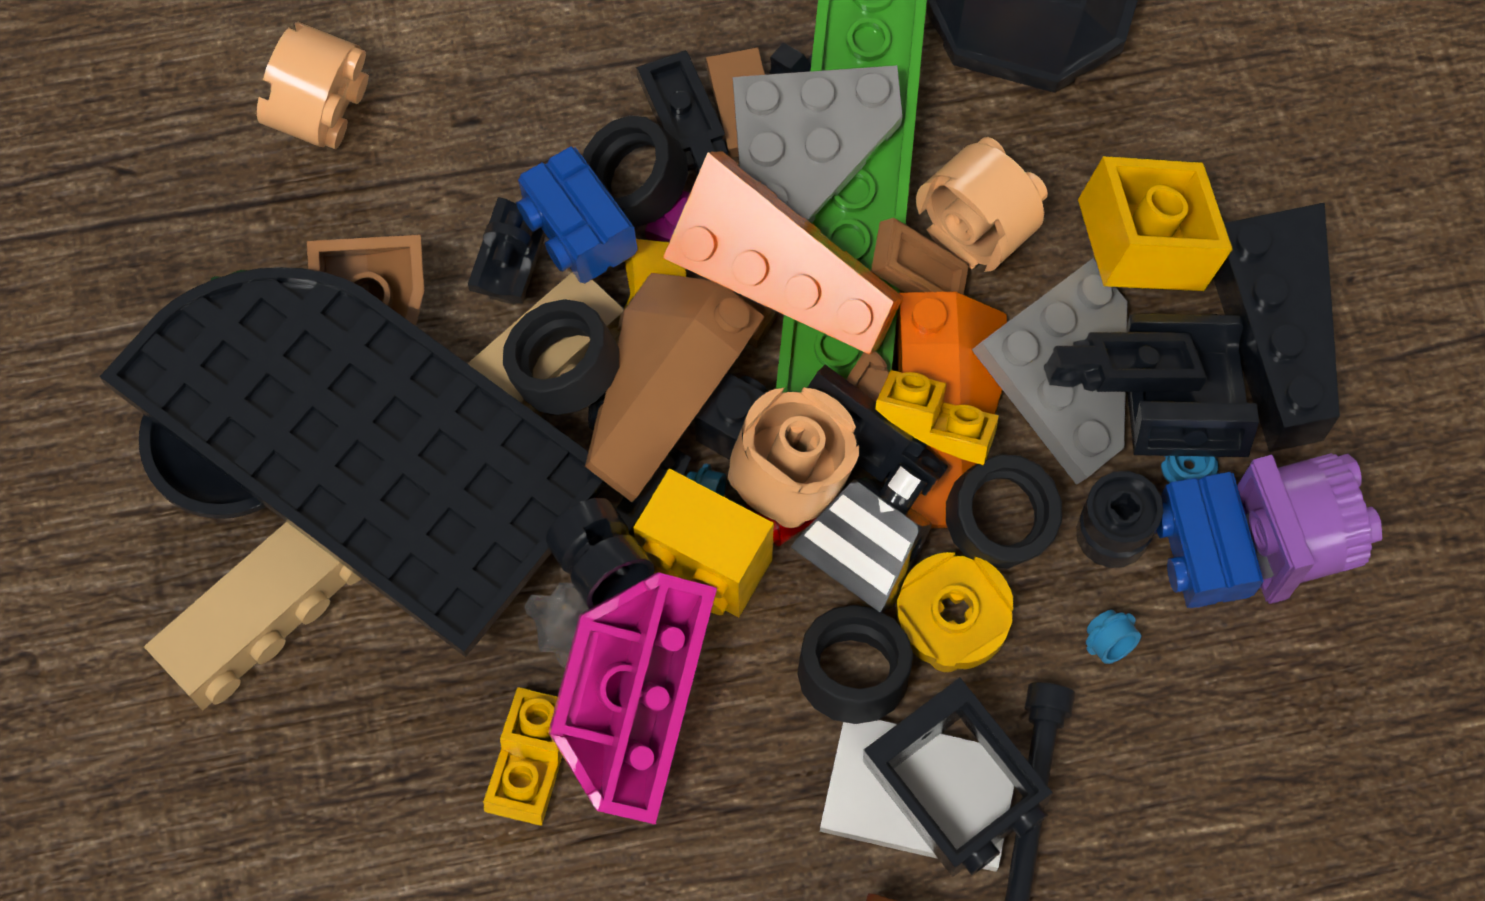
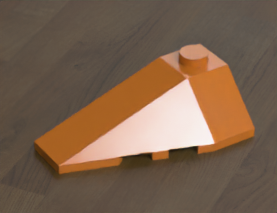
M958 292L899 293L903 298L897 309L896 320L898 372H915L926 376L928 379L946 383L943 400L945 403L971 405L982 412L996 414L1002 388L977 358L972 349L1007 323L1006 313ZM927 445L925 448L945 463L948 468L936 486L926 496L921 493L911 508L929 520L932 524L931 528H948L946 525V500L951 488L962 474L977 463L963 460Z

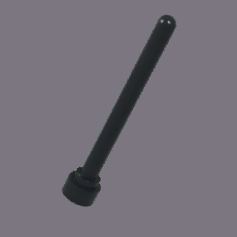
M1035 682L1028 684L1024 707L1026 711L1030 712L1028 721L1034 724L1028 762L1048 786L1057 729L1063 728L1065 719L1072 716L1075 692L1061 685ZM1042 823L1022 838H1019L1017 834L1015 835L1005 901H1030Z

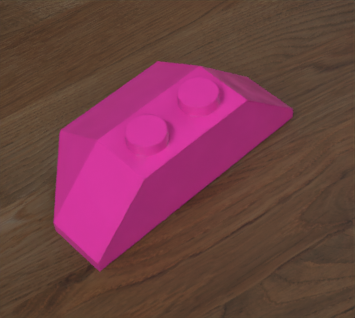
M657 572L579 615L548 733L597 811L656 824L715 598L716 587Z

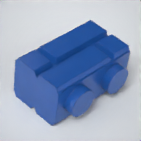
M571 146L549 158L548 163L544 164L542 162L520 175L518 183L522 199L516 202L518 210L532 231L541 227L549 240L545 242L546 249L552 261L561 272L570 268L578 281L585 284L606 272L609 266L615 267L635 255L638 248L634 226L576 147L573 148Z
M1234 473L1214 474L1205 476L1202 479L1192 478L1171 482L1166 485L1161 494L1163 515L1156 532L1159 538L1168 537L1173 558L1167 560V572L1172 590L1175 593L1183 592L1186 607L1190 609L1213 605L1221 601L1224 603L1254 596L1264 581Z

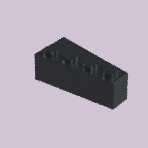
M1325 202L1226 222L1224 225L1233 250L1217 271L1213 280L1224 314L1239 315L1243 320L1244 328L1239 342L1241 366L1253 403H1257L1259 422L1269 452L1324 441L1340 417Z

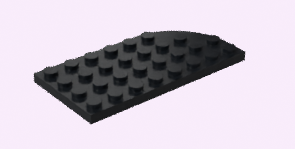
M287 267L258 268L235 272L192 288L162 308L99 376L108 388L465 657L469 655L551 554L546 543V536L554 521L574 505L596 498L607 485L605 481L585 467L588 456L587 450L363 287L347 279L325 272Z

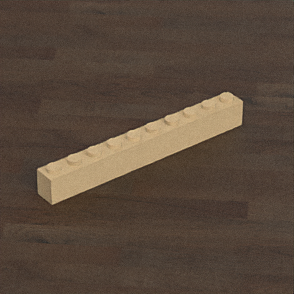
M572 272L526 312L528 313L544 303L563 299L584 302L598 312L617 344L620 334L617 328L624 309L595 281L590 280L585 284L580 283ZM523 314L467 364L541 417L543 412H539L523 399L509 380L503 366L504 344L511 329L525 315ZM576 335L562 338L550 345L539 356L533 369V377L544 380L559 377L572 370L584 358L590 345V338ZM285 522L150 640L144 648L203 711L211 703L216 705L229 698L239 687L240 677L256 663L264 664L274 658L284 647L286 642L284 638L301 623L309 624L315 621L329 606V598L346 583L353 585L360 581L361 578L289 523Z

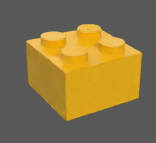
M1103 156L1078 198L1103 286L1204 291L1233 250L1203 163Z
M670 468L633 527L635 539L638 540L654 564V574L659 572L717 588L711 613L716 615H723L727 611L739 618L772 562L773 522Z

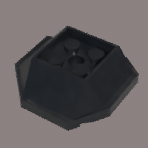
M927 0L926 13L943 40V47L954 66L1056 93L1074 82L1075 77L1097 68L1123 52L1138 0Z

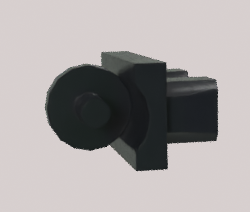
M497 198L489 224L486 226L483 234V241L468 281L469 291L484 294L490 299L514 305L518 303L523 304L546 234L541 227L532 231L523 220L517 204L508 199Z

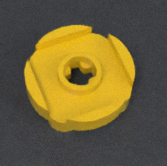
M943 552L922 560L907 574L896 603L897 623L908 635L912 652L922 661L930 663L936 670L941 672L970 669L987 662L1004 645L1012 624L1013 595L1007 581L992 564L974 556L973 560L965 556H955V553ZM948 598L954 604L965 601L969 606V609L964 614L966 622L957 624L953 620L945 621L941 617L945 609L942 601Z

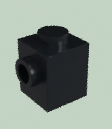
M727 372L694 417L696 441L730 460L732 450L751 406L762 395L769 392L767 388L751 377L741 376L739 379Z

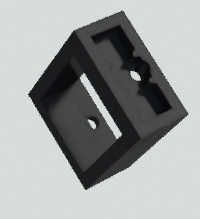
M960 677L863 750L864 764L952 877L964 868L971 875H974L1000 854V851L995 846L1000 840L1013 830L1019 838H1022L1048 817L1043 807L1048 804L1053 792ZM961 718L1023 796V799L960 848L956 849L894 768Z

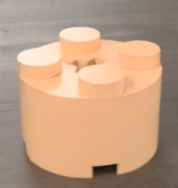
M296 22V31L288 28L283 33L269 60L263 81L271 83L269 100L261 97L258 98L257 119L260 124L316 146H328L337 149L347 129L348 121L342 118L349 102L358 104L361 101L368 84L369 75L361 72L366 52L359 45Z
M983 137L978 143H973L963 148L918 189L916 206L919 215L924 210H927L933 224L926 230L936 244L967 262L969 269L982 264L987 266L984 271L987 272L995 270L1041 227L1044 220L1042 201L1047 198L1048 192L1043 181L1037 175L1025 172L1012 158L1006 155L1003 147L996 140L990 137Z
M803 387L802 392H783L784 388L774 389L755 401L746 416L732 450L728 471L730 485L737 490L741 498L751 508L788 528L799 527L805 521L817 518L841 493L859 456V445L857 446L854 435L856 426L849 412L828 394Z

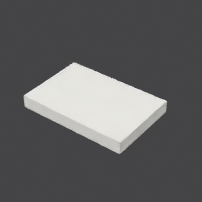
M881 720L860 724L843 722L819 832L937 858L863 762V750L897 724ZM939 734L894 768L956 849L960 848L1010 809L1014 785L980 742ZM1004 838L995 844L1000 854L983 869L994 872L998 870Z

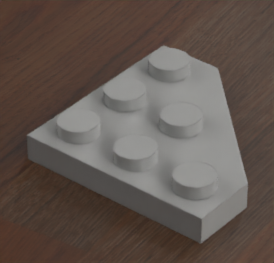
M897 65L733 77L739 167L757 182L764 184L777 195L778 199L811 223L815 220V215L834 194L837 196L866 164V159L884 139L888 140L902 123Z
M1094 258L972 349L1076 485L1087 479L1124 448L1125 392H1097V390L1092 392L1084 390L1082 383L1073 388L1049 385L1044 370V364L1047 363L1054 352L1055 346H1073V342L1085 340L1090 332L1127 331V301L1116 287L1103 286L1097 262Z

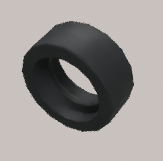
M629 115L611 121L596 132L582 155L634 227L655 222L670 211L682 195L688 176L687 156L680 143L661 126L647 117ZM646 145L654 146L656 160L652 173L643 186L630 195L620 198L613 197L611 182L615 169L622 159L636 148Z
M563 299L544 303L531 310L511 329L503 347V366L509 380L527 403L539 412L561 415L577 412L596 402L611 386L619 369V348L598 312L584 302ZM576 335L590 338V345L584 358L572 370L559 377L544 380L533 377V369L539 356L550 345L562 338Z
M999 454L986 459L984 465L975 464L954 482L946 500V525L953 543L966 557L974 560V556L988 561L995 568L1008 569L1039 556L1054 542L1062 523V500L1054 480L1040 465L1018 455ZM996 478L1008 479L1018 484L1028 495L1034 509V525L1030 534L1021 542L1013 545H999L990 541L979 530L972 514V501L976 491L985 482Z
M858 605L833 608L817 617L804 634L797 672L802 693L814 709L832 720L851 724L877 721L894 711L904 697L910 677L913 652L908 635L896 620L874 608ZM852 640L867 643L879 650L888 660L890 665L889 675L885 681L875 687L857 689L842 686L830 679L822 670L820 665L821 653L825 648L837 642Z

